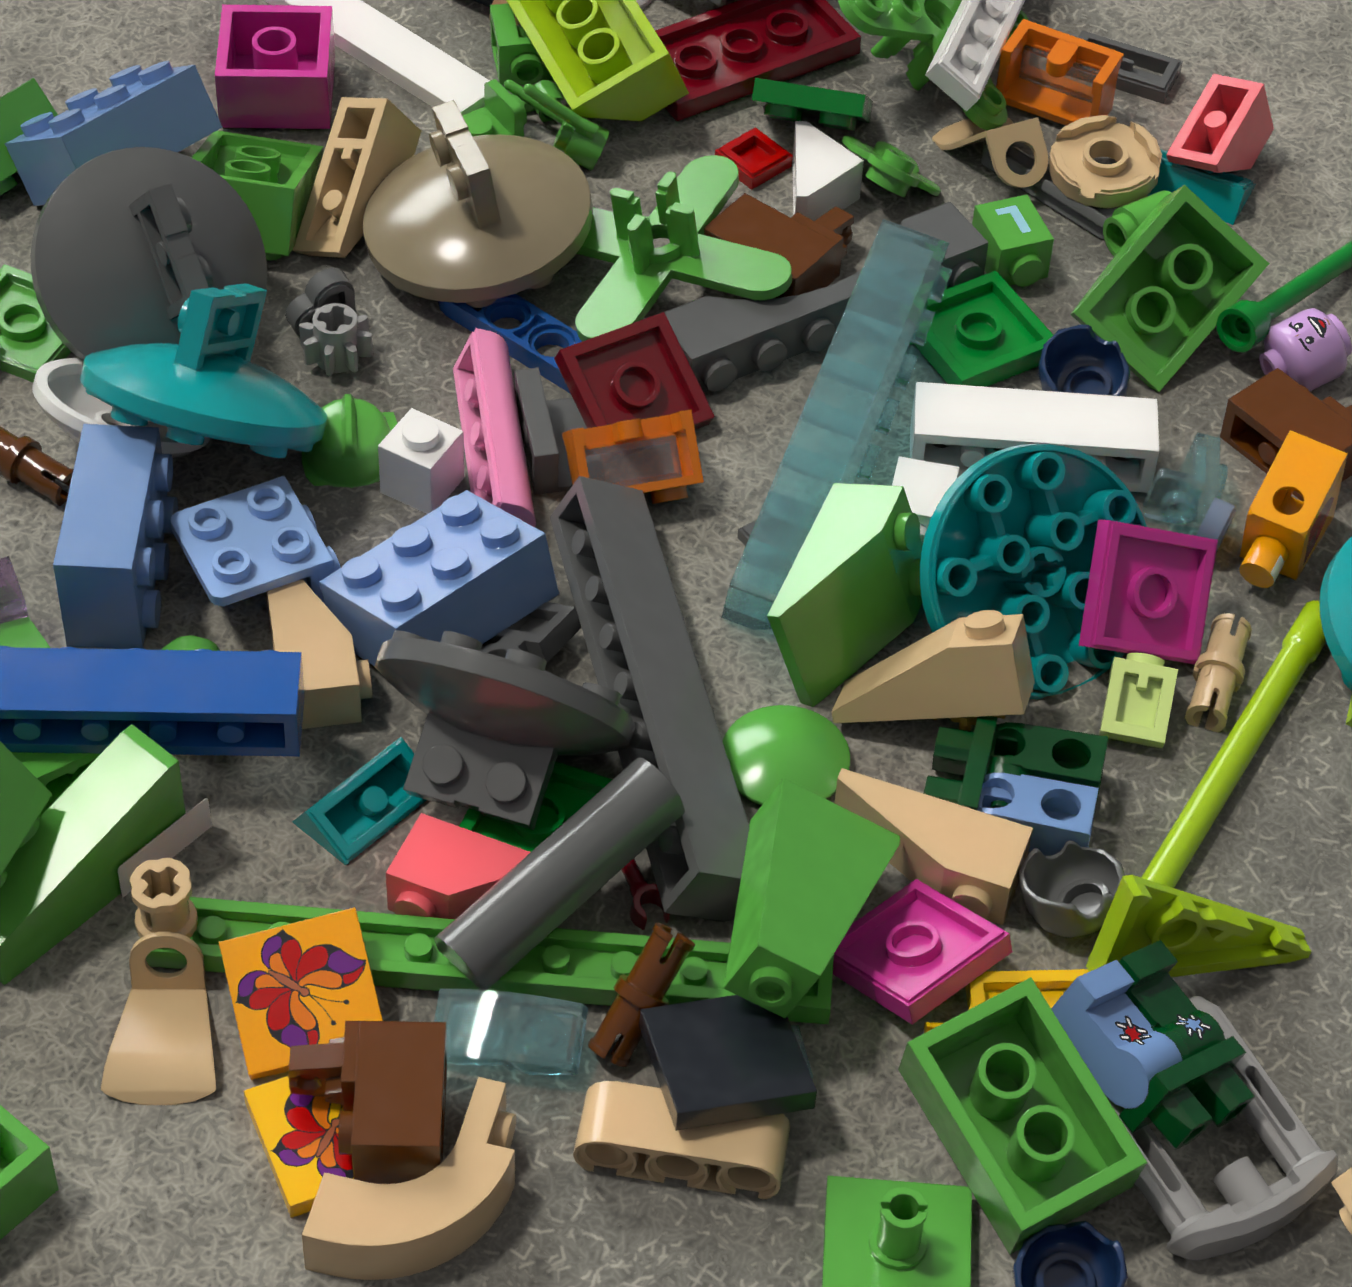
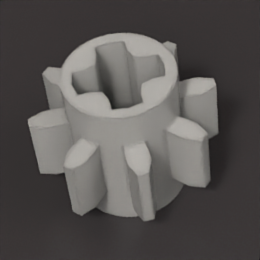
M331 303L316 308L313 315V323H300L299 325L300 343L304 351V363L306 365L317 363L321 369L326 371L328 376H331L333 373H342L349 370L355 373L358 371L359 356H373L372 333L369 332L368 316H357L356 312L345 304Z

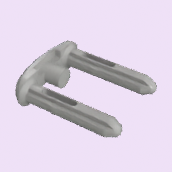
M1193 996L1189 1000L1197 1010L1210 1014L1219 1023L1224 1032L1225 1039L1234 1036L1247 1052L1232 1068L1255 1095V1098L1242 1112L1247 1122L1254 1128L1286 1174L1285 1178L1268 1186L1250 1158H1240L1226 1166L1213 1178L1214 1184L1227 1201V1204L1209 1212L1196 1196L1149 1125L1132 1133L1122 1121L1147 1161L1135 1185L1140 1189L1171 1235L1166 1249L1171 1254L1188 1260H1204L1245 1248L1269 1237L1292 1222L1319 1197L1335 1177L1338 1167V1154L1334 1150L1322 1151L1222 1009L1201 996ZM1107 1097L1115 1112L1119 1116L1125 1108L1114 1104Z

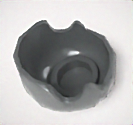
M1071 840L1065 843L1059 853L1052 856H1045L1038 848H1034L1018 871L1025 905L1030 915L1045 931L1064 938L1083 937L1101 930L1122 876H1125L1122 864L1107 851L1098 848L1080 847Z

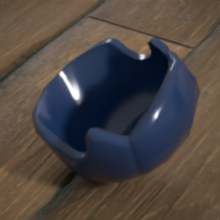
M1081 324L1058 330L1043 345L1039 363V379L1042 391L1124 397L1127 395L1131 370L1124 354L1121 353V348L1117 341H1106L1098 337L1093 332L1091 326Z
M1086 1221L1071 1222L1067 1225H1049L1026 1239L1015 1260L1012 1271L1015 1287H1127L1128 1281L1124 1250L1120 1242L1108 1239Z

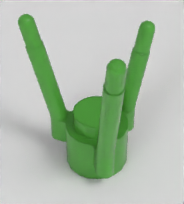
M510 79L504 82L506 90L517 95L522 101L561 124L553 147L572 158L578 166L592 171L606 144L609 130L580 117L532 84L528 83L522 87Z

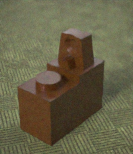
M744 193L704 227V235L773 252L785 257L791 265L792 283L787 291L775 297L781 298L801 295L827 287L840 276L841 261L847 254V245L852 241L853 232L851 225L854 224V216L835 206L815 221L799 212L790 218L775 208Z
M1276 368L1228 399L1220 438L1266 474L1291 430L1348 453L1342 482L1352 476V405L1345 408L1331 396L1321 401L1306 387L1297 383L1279 368ZM1294 490L1292 494L1304 502L1303 497Z
M345 1021L344 1037L330 1039L327 1044L291 1046L288 1071L291 1094L325 1097L326 1102L343 1105V1110L340 1111L339 1155H352L354 1179L375 1184L402 1183L427 1174L443 1162L448 1070L446 1022Z

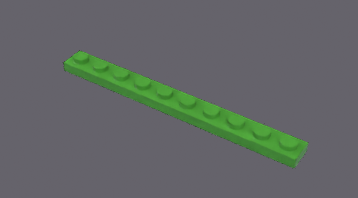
M190 897L189 899L194 903L198 916L197 929L190 939L200 947L203 953L205 971L225 973L219 942L342 910ZM357 911L374 985L611 1006L618 995L613 988L620 975H629L650 936L556 928L483 993L439 952L434 938L455 919ZM675 938L671 939L662 956L666 955ZM690 939L694 942L695 947L692 952H689L665 995L669 1001L668 1005L736 995L723 989L730 943ZM172 948L155 949L146 957L148 965L152 967L183 969L187 964L185 956ZM834 954L818 980L787 1015L789 1021L829 1025Z

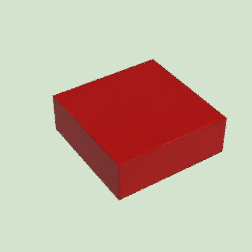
M756 127L715 150V155L729 158L737 165L739 181L751 190L792 167L793 155Z

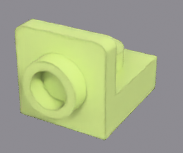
M1128 653L1126 659L1114 657L1109 672V684L1099 735L1108 736L1110 739L1163 749L1178 669L1165 667V661L1162 658L1146 653Z

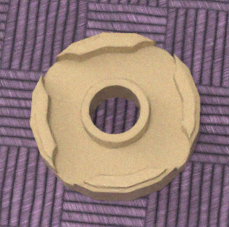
M1099 115L1081 118L1064 126L1057 134L1056 142L1051 146L1048 169L1054 185L1066 197L1086 206L1107 209L1121 207L1147 197L1157 185L1162 158L1157 140L1143 126L1130 121L1129 127L1116 123L1117 117ZM1097 157H1110L1117 162L1101 164L1093 159Z

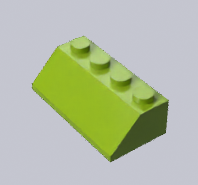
M506 0L571 110L580 117L643 121L689 94L669 52L636 0Z

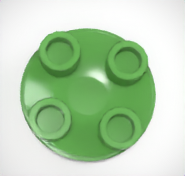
M774 705L753 710L736 720L727 730L722 740L738 792L759 805H763L783 778L828 799L836 793L837 778L841 769L849 770L850 768L849 747L840 730L824 716L802 707Z

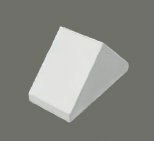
M795 121L792 161L793 215L799 212L815 221L835 206L843 210L860 199L864 160L807 121Z

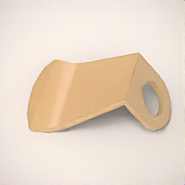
M1007 117V121L1001 127L988 131L978 127L970 119H965L941 129L932 138L941 150H952L986 141L997 176L1011 187L1026 188L1036 184L1044 176L1048 167V152L1038 117L1018 123H1013ZM1015 142L1025 143L1034 154V166L1025 175L1014 173L1006 163L1007 149Z
M169 931L147 934L135 942L130 952L129 965L132 988L109 1049L103 1072L101 1091L122 1102L139 1105H177L194 1102L212 1094L216 1090L203 953L200 947L185 935ZM172 948L185 956L187 964L178 972L162 973L151 968L146 961V957L155 949Z

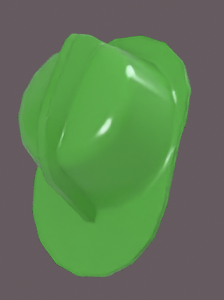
M345 394L342 399L334 400L323 406L322 409L326 412L328 418L324 435L320 441L313 444L312 451H302V465L306 478L314 486L330 485L348 488L370 485L380 481L378 445L398 424L394 412H380L373 404L362 399H355L352 394Z

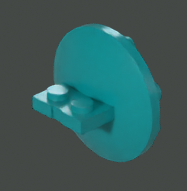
M247 283L224 286V289L212 287L191 290L190 297L184 302L178 317V330L181 332L179 344H135L91 353L84 358L80 381L85 387L87 394L112 406L110 416L114 420L135 426H147L149 421L168 427L166 432L168 438L189 445H203L205 437L248 444L250 445V450L258 454L274 458H285L288 448L304 452L312 451L313 444L322 439L328 419L326 412L293 384L270 370L250 362L267 290Z
M1024 444L996 451L970 466L943 495L930 519L924 537L920 560V589L923 607L932 633L958 618L967 617L978 611L995 610L1003 615L1023 614L1035 681L1033 690L1042 691L1032 692L1029 699H1041L1046 696L1062 694L1098 678L1108 669H1111L1114 657L1122 658L1125 653L1079 646L1098 520H1111L1147 527L1142 512L1126 485L1113 471L1097 459L1079 450L1060 445ZM1076 661L1083 666L1100 669L1081 684L1061 690L1069 677L1067 663ZM1044 675H1046L1045 682L1041 679Z

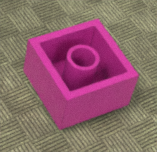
M222 4L215 67L218 118L222 128L330 129L335 69L332 6Z

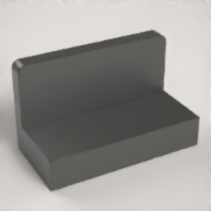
M539 368L515 370V395L524 451L534 495L569 491L572 487V481L562 433L582 427L587 429L573 398L546 400ZM600 455L586 457L589 478L605 482Z

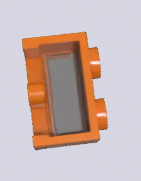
M1023 19L1001 49L996 88L1003 94L1006 105L1063 125H1068L1085 117L1108 116L1112 110L1118 72L1124 53Z
M692 410L679 411L671 415L647 419L626 420L584 429V427L576 428L562 433L572 485L579 476L642 490L643 493L650 492L652 504L688 498L686 486L704 482Z

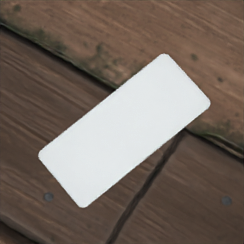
M207 798L198 803L119 866L118 876L122 898L131 892L130 876L136 867L147 860H158L165 857L173 858L212 827Z

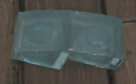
M440 989L434 1022H446L448 1064L503 1065L511 1072L528 1075H578L589 1008L582 1003L536 995L489 990Z

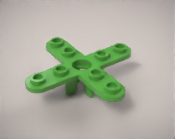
M838 0L844 16L857 29L870 35L884 36L871 49L872 55L877 58L888 59L891 55L895 56L910 40L921 41L913 49L915 58L907 65L909 70L906 72L913 88L919 91L930 80L925 74L962 0ZM1022 10L1020 11L1016 19V22L1009 34L1008 39L1011 37V35L1023 19L1029 21L1028 17ZM989 77L980 99L968 111L962 108L963 112L974 124L986 131L999 128L1007 121L1006 100Z
M718 155L703 156L686 165L678 177H676L675 172H667L657 184L658 190L655 192L657 206L649 217L642 215L640 197L634 196L633 191L621 188L610 190L613 212L593 207L590 231L576 254L611 262L614 265L576 316V330L581 341L643 320L671 279L753 300L773 299L788 290L792 283V270L789 261L785 257L773 252L704 235V227L717 217L739 185L738 167L732 160ZM666 238L669 239L670 243L663 247L654 248L653 239Z

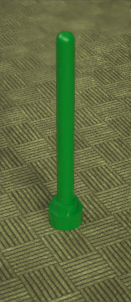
M1352 240L1259 302L1240 300L1222 311L1216 323L1217 332L1222 342L1236 352H1246L1262 342L1268 335L1272 320L1352 267Z

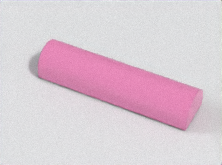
M475 328L453 367L461 429L464 436L470 491L535 527L536 520L508 346L504 338L499 334Z

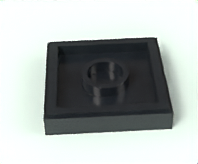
M738 995L640 1009L639 1028L676 1131L815 1109L817 1090L788 1017L783 1018Z

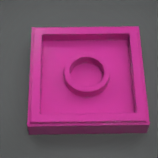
M1098 520L1079 646L1126 654L1146 653L1160 657L1163 660L1195 664L1201 653L1218 540L1117 521Z
M915 879L852 923L834 953L833 975L905 1021L914 1024L1012 953L1010 934L918 879Z

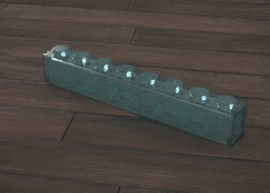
M885 219L882 220L730 582L721 618L756 631L774 635L767 615L833 484H856L858 478L870 481L882 449L881 446L872 443L877 432L887 436L889 434L900 401L891 398L895 387L906 391L918 356L910 354L909 351L913 343L924 346L935 317V312L927 310L930 299L941 303L953 269L943 266L949 242Z

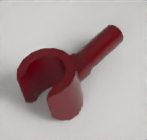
M635 859L631 860L621 869L633 897L630 909L631 921L638 928L645 930L647 916L641 905L652 903L662 909L663 917L666 923H668L671 914L664 912L657 884H648Z

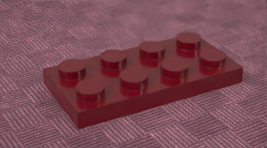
M738 0L655 30L669 52L689 94L665 107L676 121L752 94L755 78L784 82L860 53L861 36L826 0Z

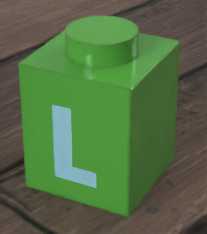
M1028 195L975 205L972 225L989 242L985 264L986 274L996 270L1009 286L1015 284L1018 286H1029L1039 279L1047 278L1054 238Z

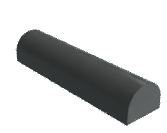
M638 757L434 938L439 952L483 993L486 992L685 813L682 799L674 786L653 764Z

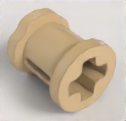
M167 857L158 860H147L136 867L130 876V886L133 903L138 906L135 913V927L139 937L141 938L154 932L169 931L191 938L197 929L198 916L194 903L189 899L192 895L189 869L181 861Z

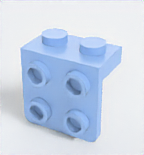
M285 476L177 511L171 517V528L174 536L208 598L217 606H226L301 579L306 582L325 604L319 581L341 568L334 550L330 546L326 547L319 536L310 509L305 504L301 505Z

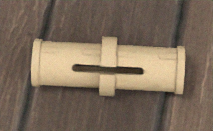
M1221 614L1213 619L1206 652L1198 657L1193 670V677L1197 683L1185 715L1189 725L1198 727L1203 711L1209 709L1204 729L1220 732L1226 727L1227 714L1233 692H1237L1240 689L1245 676L1242 659L1252 633V627L1245 618H1240L1235 636L1230 634L1235 614Z

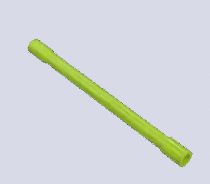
M1309 601L1302 608L1283 639L1282 649L1141 878L1175 888L1307 667L1317 659L1326 644L1320 618L1319 601Z

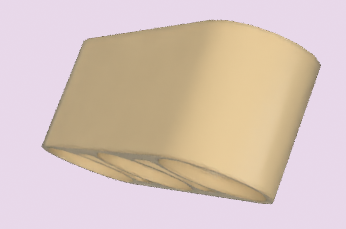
M603 1081L593 1084L587 1090L573 1156L575 1162L587 1171H593L594 1165L617 1169L616 1175L661 1183H664L665 1177L688 1180L687 1187L735 1194L736 1188L759 1192L758 1198L768 1199L776 1195L781 1186L790 1123L784 1114H777L676 1131L661 1088L618 1081Z

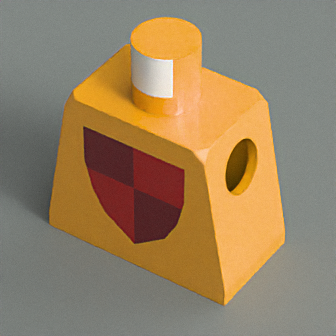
M1289 431L1247 514L1240 557L1244 558L1239 568L1241 576L1247 582L1257 587L1269 588L1274 584L1279 573L1297 580L1334 518L1348 453L1294 431ZM1294 490L1303 497L1304 502L1291 497Z

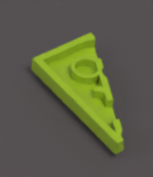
M1135 875L1122 876L1086 967L1090 972L1112 961H1119L1122 957L1159 940L1165 944L1178 961L1169 972L1171 977L1289 963L1309 958L1312 951L1305 941V935L1300 928Z

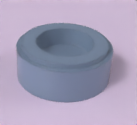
M1217 497L1214 498L1196 535L1217 539L1216 554L1237 511L1234 509V505Z

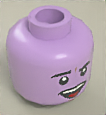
M1311 308L1271 326L1267 337L1264 339L1265 352L1260 354L1259 360L1265 375L1279 368L1297 383L1312 391L1340 377L1344 373L1347 366V356L1351 355L1352 344L1346 328L1335 315H1326L1318 309Z

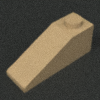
M341 97L295 241L293 251L309 256L345 258L364 235L363 217L365 209L377 186L391 171L414 156L422 131L388 98Z
M303 579L267 591L266 599L273 650L279 652H302L305 691L302 729L362 722L361 699L372 698L371 676L368 659L356 661L352 634Z
M995 610L975 612L967 617L954 620L845 681L831 712L833 723L1024 714L1035 684L1024 615H1003Z
M841 769L837 778L835 804L900 836L899 847L889 862L911 882L918 879L987 921L1003 925L1020 881L1018 871L1028 856L1033 831L1032 827L850 770Z

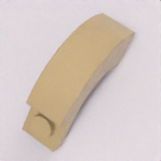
M478 1077L455 1146L440 1165L421 1177L396 1184H375L324 1172L302 1233L305 1269L349 1279H393L432 1269L451 1260L477 1242L500 1216L515 1186V1150L510 1149L515 1132L516 1114L506 1112V1083Z

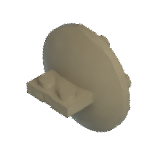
M454 100L432 107L437 131L429 133L431 148L414 155L391 171L377 186L366 206L363 217V232L367 250L374 266L385 279L399 290L430 300L466 303L475 308L489 306L498 298L516 294L526 289H538L546 286L551 282L553 274L564 267L576 255L585 242L591 228L593 204L589 184L583 171L564 152L535 139L501 134L472 136Z

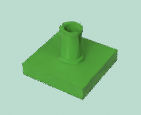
M827 1176L821 1287H971L972 1191L969 1186Z

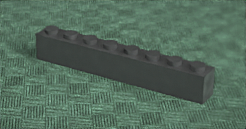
M579 476L550 516V520L598 685L619 692L622 695L619 704L631 709L630 716L635 723V729L629 747L618 751L623 770L627 768L638 757L649 761L671 782L680 795L685 808V813L646 847L664 912L719 922L734 920L749 824L732 774L730 761L727 758L714 711L699 670V664L684 623V617L670 579L669 569L665 563L657 538L654 522L651 519L642 490Z

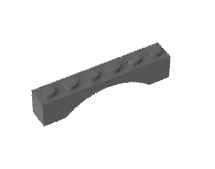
M947 202L903 219L894 238L877 258L857 273L831 286L801 295L767 300L727 299L705 296L668 310L665 314L702 391L718 392L730 386L738 378L758 370L763 372L772 371L780 366L784 360L808 350L819 352L827 348L834 340L856 331H872L882 321L898 315L899 307L984 275L989 242L951 202Z

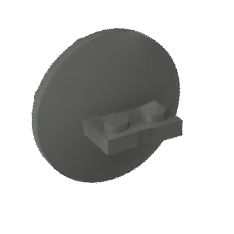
M152 147L124 148L102 154L84 163L68 175L50 195L40 212L32 238L30 254L31 275L40 308L61 342L82 361L91 353L122 346L153 343L179 344L181 332L178 330V317L184 302L190 297L191 290L212 287L224 289V286L243 283L266 290L267 261L265 248L255 219L245 202L232 186L214 170L191 157L171 150Z
M395 630L392 639L382 643L375 662V668L408 701L427 714L403 788L408 795L459 809V806L479 811L485 817L534 830L557 756L602 754L624 750L630 745L635 729V723L630 716L631 709L619 704L622 695L613 689L587 682L579 686L545 671L547 663L545 659L526 651L508 649L505 658L482 652L483 644L480 641L460 633L444 631L441 641L438 642L409 632Z

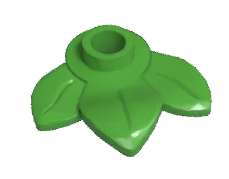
M843 136L841 140L843 144L871 164L865 176L881 187L902 197L906 196L910 186L921 188L935 196L940 194V187L918 173L919 166L914 159L897 147L884 141H878L875 147H872L854 137Z

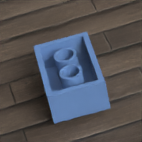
M169 61L157 63L142 70L140 65L132 66L112 75L109 78L112 86L98 93L97 89L93 88L66 100L65 103L68 110L55 117L52 112L44 113L21 124L20 127L24 134L10 140L5 145L33 205H45L56 187L68 175L97 156L133 147L160 148L178 153L221 129L222 125L196 66L188 65L172 68Z
M83 424L53 563L66 646L143 649L147 628H158L161 595L160 591L154 590L156 580L166 581L168 577L170 551L169 544L163 543L165 534H173L171 517L178 511L177 497L167 496V492H170L172 486L173 458L172 454L162 453L158 427Z
M468 490L448 498L437 509L411 525L398 529L387 540L363 555L348 560L342 568L319 581L325 605L352 634L355 654L364 660L368 659V662L375 666L382 643L392 639L395 630L409 632L438 642L441 641L444 631H452L472 637L484 644L545 602L559 595L546 534Z

